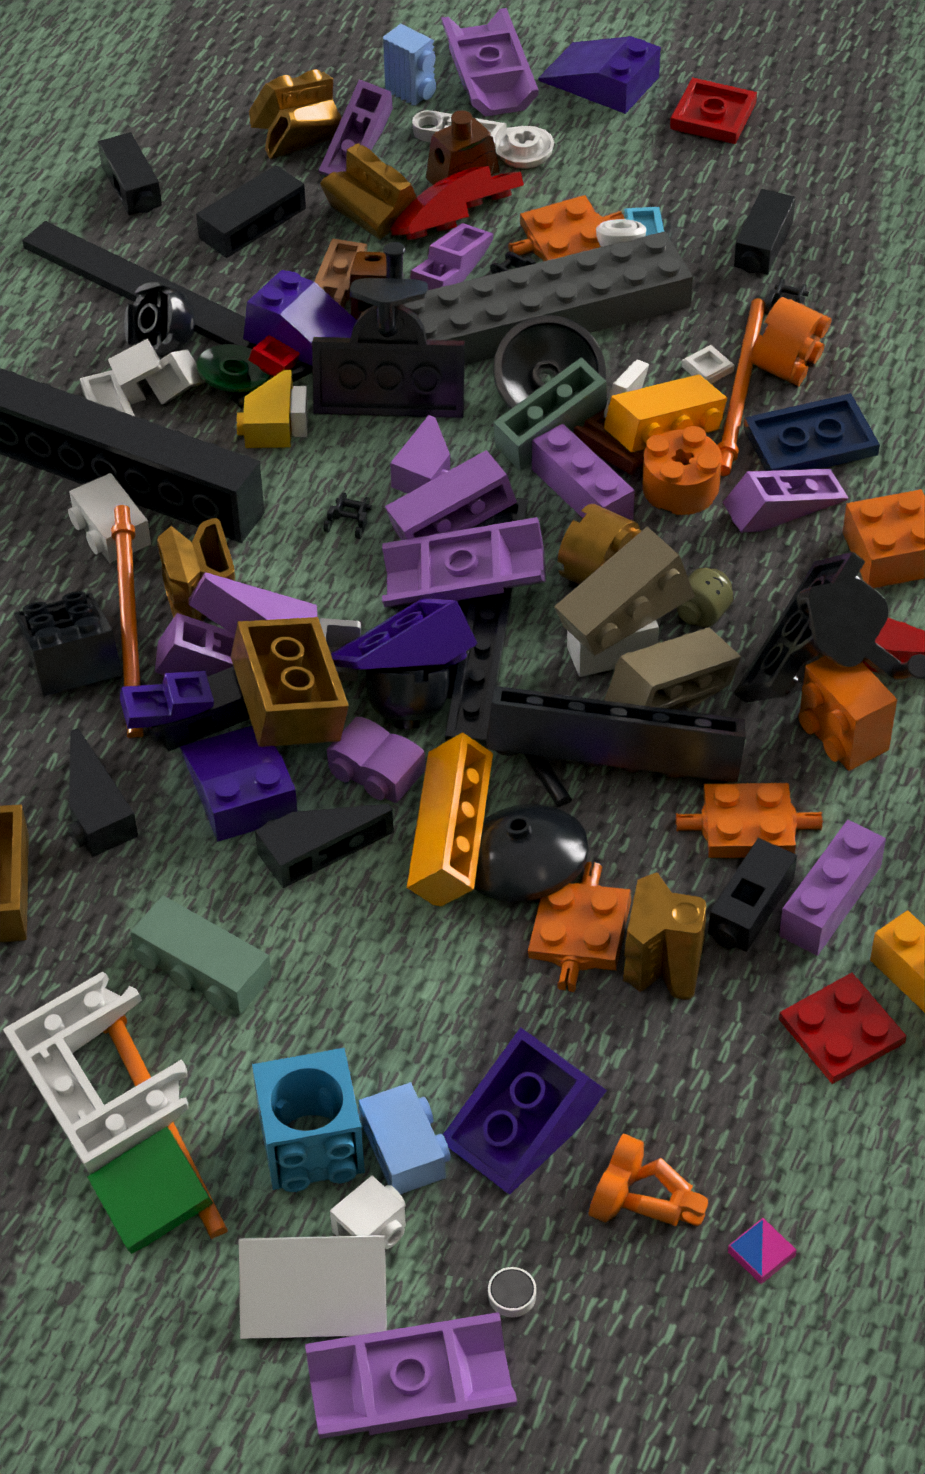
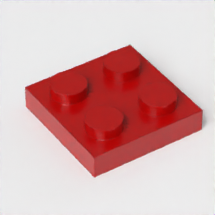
M692 77L671 116L670 129L736 144L756 105L757 92Z
M853 972L779 1012L780 1022L831 1084L843 1079L906 1042V1034Z

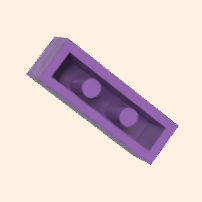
M564 424L532 440V470L582 518L585 517L586 513L581 510L589 504H596L633 520L635 490Z
M485 450L386 505L385 509L395 532L401 540L470 529L512 506L517 501L507 474L489 452Z
M847 819L783 907L779 936L818 956L881 868L886 838Z

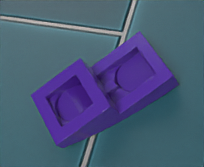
M206 671L165 673L163 684L121 687L120 702L127 729L150 727L178 721L206 711L214 705Z

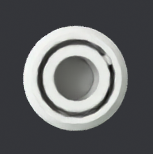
M609 220L602 222L596 227V236L600 246L604 247L646 236V227L634 220Z

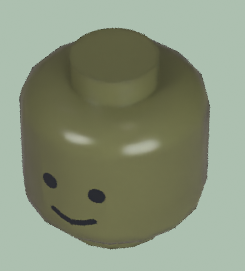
M698 568L688 575L695 597L678 606L677 612L679 617L687 624L710 627L730 608L734 600L732 584L729 578L720 570Z

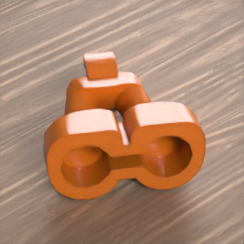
M623 1133L614 1150L609 1166L596 1188L588 1216L606 1223L624 1208L673 1226H677L679 1220L695 1226L701 1225L708 1207V1199L699 1193L691 1191L693 1185L683 1179L662 1158L642 1166L644 1142ZM654 1175L672 1195L670 1200L667 1201L629 1193V1187L634 1182Z

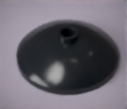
M542 315L526 319L509 330L498 346L493 363V375L497 391L508 408L512 409L546 384L540 380L539 375L548 374L552 379L581 357L603 379H606V365L602 350L594 337L584 327L570 319L552 315Z
M540 804L516 805L489 815L483 822L474 889L493 899L516 902L542 898L564 888L579 875L588 858L589 846L583 826L569 813L558 808Z

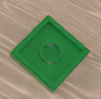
M168 1126L87 1176L123 1243L131 1254L148 1246L213 1204Z

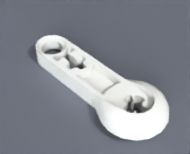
M429 110L417 113L412 120L414 136L422 141L431 142V137L435 132L451 126L452 114ZM475 118L492 134L496 155L508 166L519 169L534 168L545 163L552 154L554 140L552 135L545 129L535 126L507 128L506 123ZM424 125L435 126L433 128H421Z

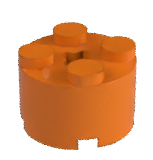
M781 297L772 307L764 321L768 326L763 336L758 334L751 354V363L799 387L808 372L809 367L806 364L808 362L816 364L822 355L825 344L819 341L827 333L832 319L792 299L789 300Z
M689 426L684 430H672L664 432L662 435L651 436L647 440L644 451L642 481L643 493L649 503L658 509L663 508L672 511V514L678 515L694 514L707 509L717 497L720 488L722 454L718 445L706 436L704 429L698 426Z

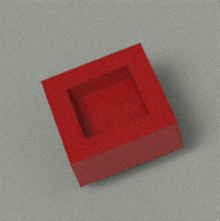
M268 335L252 349L248 361L257 365L264 373L276 376L283 370H291L297 364L301 353Z

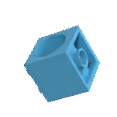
M345 1048L252 1064L258 1113L273 1190L283 1188L288 1192H297L304 1190L313 1182L330 1180L333 1183H345L354 1179L356 1174L365 1173L361 1123ZM308 1115H319L333 1120L324 1127L309 1131L296 1130L286 1126L291 1121Z

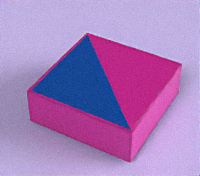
M762 1218L728 1246V1253L762 1284L796 1256V1249Z

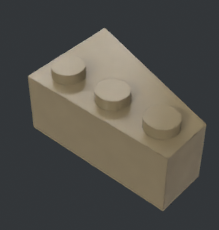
M646 527L554 607L563 627L596 656L694 598L695 595L680 555L649 527Z
M710 627L693 633H686L683 636L662 643L659 642L634 652H628L620 656L615 664V672L605 701L673 710L685 705L691 709L731 684L741 656Z

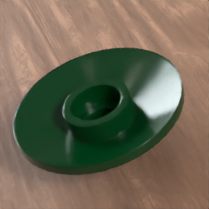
M223 344L213 346L203 351L197 359L196 368L201 379L210 386L223 391H253L271 377V375L264 373L257 365L248 361L252 348L242 345Z

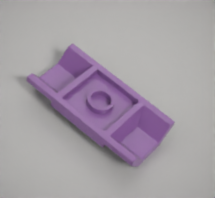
M507 8L499 9L487 25L460 28L449 17L442 18V25L449 42V49L471 105L485 117L524 111L538 96V87Z
M538 517L382 543L387 571V595L382 596V602L384 607L387 608L411 605L422 598L463 600L504 593V588L508 589L546 582L545 552Z
M499 1312L305 1344L319 1439L369 1431V1435L468 1419V1414L517 1406L516 1394L511 1385L504 1350Z

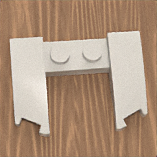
M104 972L97 974L3 1029L11 1046L36 1084L89 1175L161 1129L169 1126L188 1109L187 1099H179V1080L187 1078V1068L182 1060L104 1105L72 1053L101 1034L142 1001L137 989L131 986L128 987L122 996L106 989L109 978Z

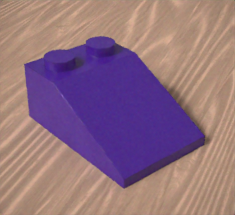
M632 36L572 42L540 75L538 81L626 114L659 78L661 47Z
M281 270L247 301L243 340L257 345L268 335H271L301 353L298 361L313 366V337L351 338L353 326L357 320L314 281L303 278L296 272Z
M422 598L331 653L336 667L352 669L440 664L451 666L467 657L466 651L478 643L457 600Z
M253 726L180 746L217 842L255 831L263 827L270 820L279 819L291 812H298L296 789L281 755L275 746L259 747Z
M520 1027L443 1133V1136L452 1151L506 1193L511 1194L582 1126L607 1090Z

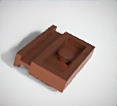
M605 409L585 420L584 426L580 427L577 425L574 427L573 433L595 454L628 474L633 475L637 467L643 468L645 449L630 452L604 429L606 420L604 418Z

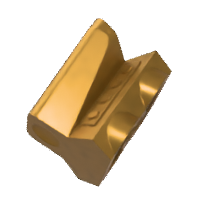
M310 70L296 78L283 75L269 83H265L249 110L251 128L268 129L265 150L270 159L332 139L342 119L333 101V78L325 72L321 73L320 70Z
M359 143L347 149L346 171L332 172L320 182L331 207L379 240L391 232L390 228L399 215L417 198L411 183L401 173L383 163L370 149Z
M217 518L202 522L192 542L172 526L158 536L157 544L162 564L161 572L173 618L179 613L202 622L204 621L206 616L189 605V597L205 572L235 581L233 561L221 523Z
M658 872L637 880L625 944L626 960L623 982L631 984L636 990L641 992L662 975L670 994L674 998L688 1000L694 996L705 938L706 902L703 898L672 893Z

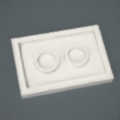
M385 1235L239 1239L240 1339L357 1336L387 1331Z

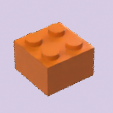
M922 489L846 503L842 533L850 551L865 561L860 574L868 585L872 588L925 579V495Z
M824 656L806 665L800 712L798 715L799 722L805 732L808 734L815 733L823 742L824 750L828 757L834 762L840 761L850 771L888 751L897 699L865 664L861 662L853 667H841Z

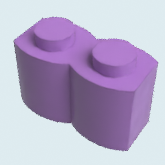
M355 717L343 730L341 741H335L327 748L328 766L331 773L342 782L353 780L363 785L367 793L377 800L386 798L393 803H397L426 769L425 752L422 748L405 737L390 734L377 723L363 717Z

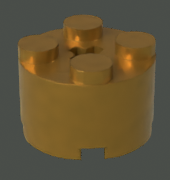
M596 504L585 506L581 510L586 513L585 517L580 523L573 520L563 537L558 553V562L564 565V570H558L559 574L580 585L642 531L636 522Z

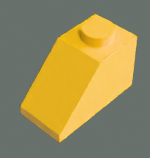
M283 370L245 396L244 412H237V435H244L245 448L291 447L290 407L291 389H293L291 370Z

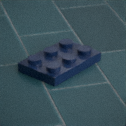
M851 393L744 418V430L765 471L822 469L878 456L880 444Z

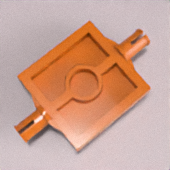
M586 195L520 213V225L526 233L527 239L509 243L508 249L519 256L533 252L544 262L600 248L601 246L596 236V227L605 221L624 219V215L621 211L602 217L595 212Z
M789 783L704 784V806L701 814L676 813V832L702 831V835L707 841L708 858H745L758 838L795 854L796 831L801 829L822 830L823 823L822 812H796L790 799Z
M587 862L584 865L581 883H569L557 892L540 898L528 955L530 959L548 961L562 967L557 984L559 990L566 991L568 984V991L574 992L576 990L579 970L583 971L593 968L617 969L631 903L630 889L598 885L603 868L596 862H594L593 870L591 862Z

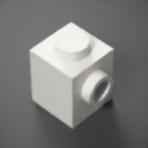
M371 1175L330 1210L332 1232L336 1236L385 1235V1249H389L404 1234V1227L406 1226L405 1201L391 1185L384 1187Z

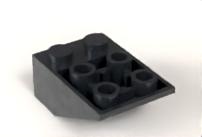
M83 591L71 592L64 595L60 601L48 604L46 602H33L24 606L22 611L14 612L43 696L123 675L113 630L92 592L86 594Z

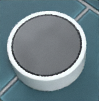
M507 1267L497 1271L490 1279L488 1285L490 1305L496 1312L506 1317H519L526 1314L532 1309L536 1301L535 1280L527 1271L517 1267Z

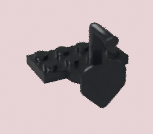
M398 242L388 243L383 248V252L386 255V278H363L355 280L351 284V297L373 305L361 313L353 326L351 338L313 337V414L418 417L430 415L433 417L464 418L465 341L427 340L425 327L417 314L402 304L426 298L428 284L421 280L403 279V254L405 253V246ZM398 320L399 327L395 330L396 322Z
M854 552L814 561L733 694L745 703L784 697L797 684L798 676L796 674L802 664L813 659L819 653L824 654L841 667H853L865 661L886 679L896 683L924 679L925 656L917 654L912 656L908 662L901 663L875 642L888 619V605L880 593L860 579L858 573L865 561Z

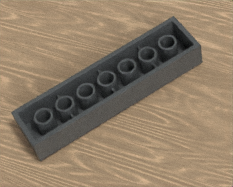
M664 231L632 241L619 242L428 290L426 298L402 305L417 314L425 327L427 340L465 341V365L494 358L500 342L509 330L520 322L532 317L542 315L564 317L578 323L589 333L689 308L691 307L693 276ZM398 320L396 322L395 330L399 327Z

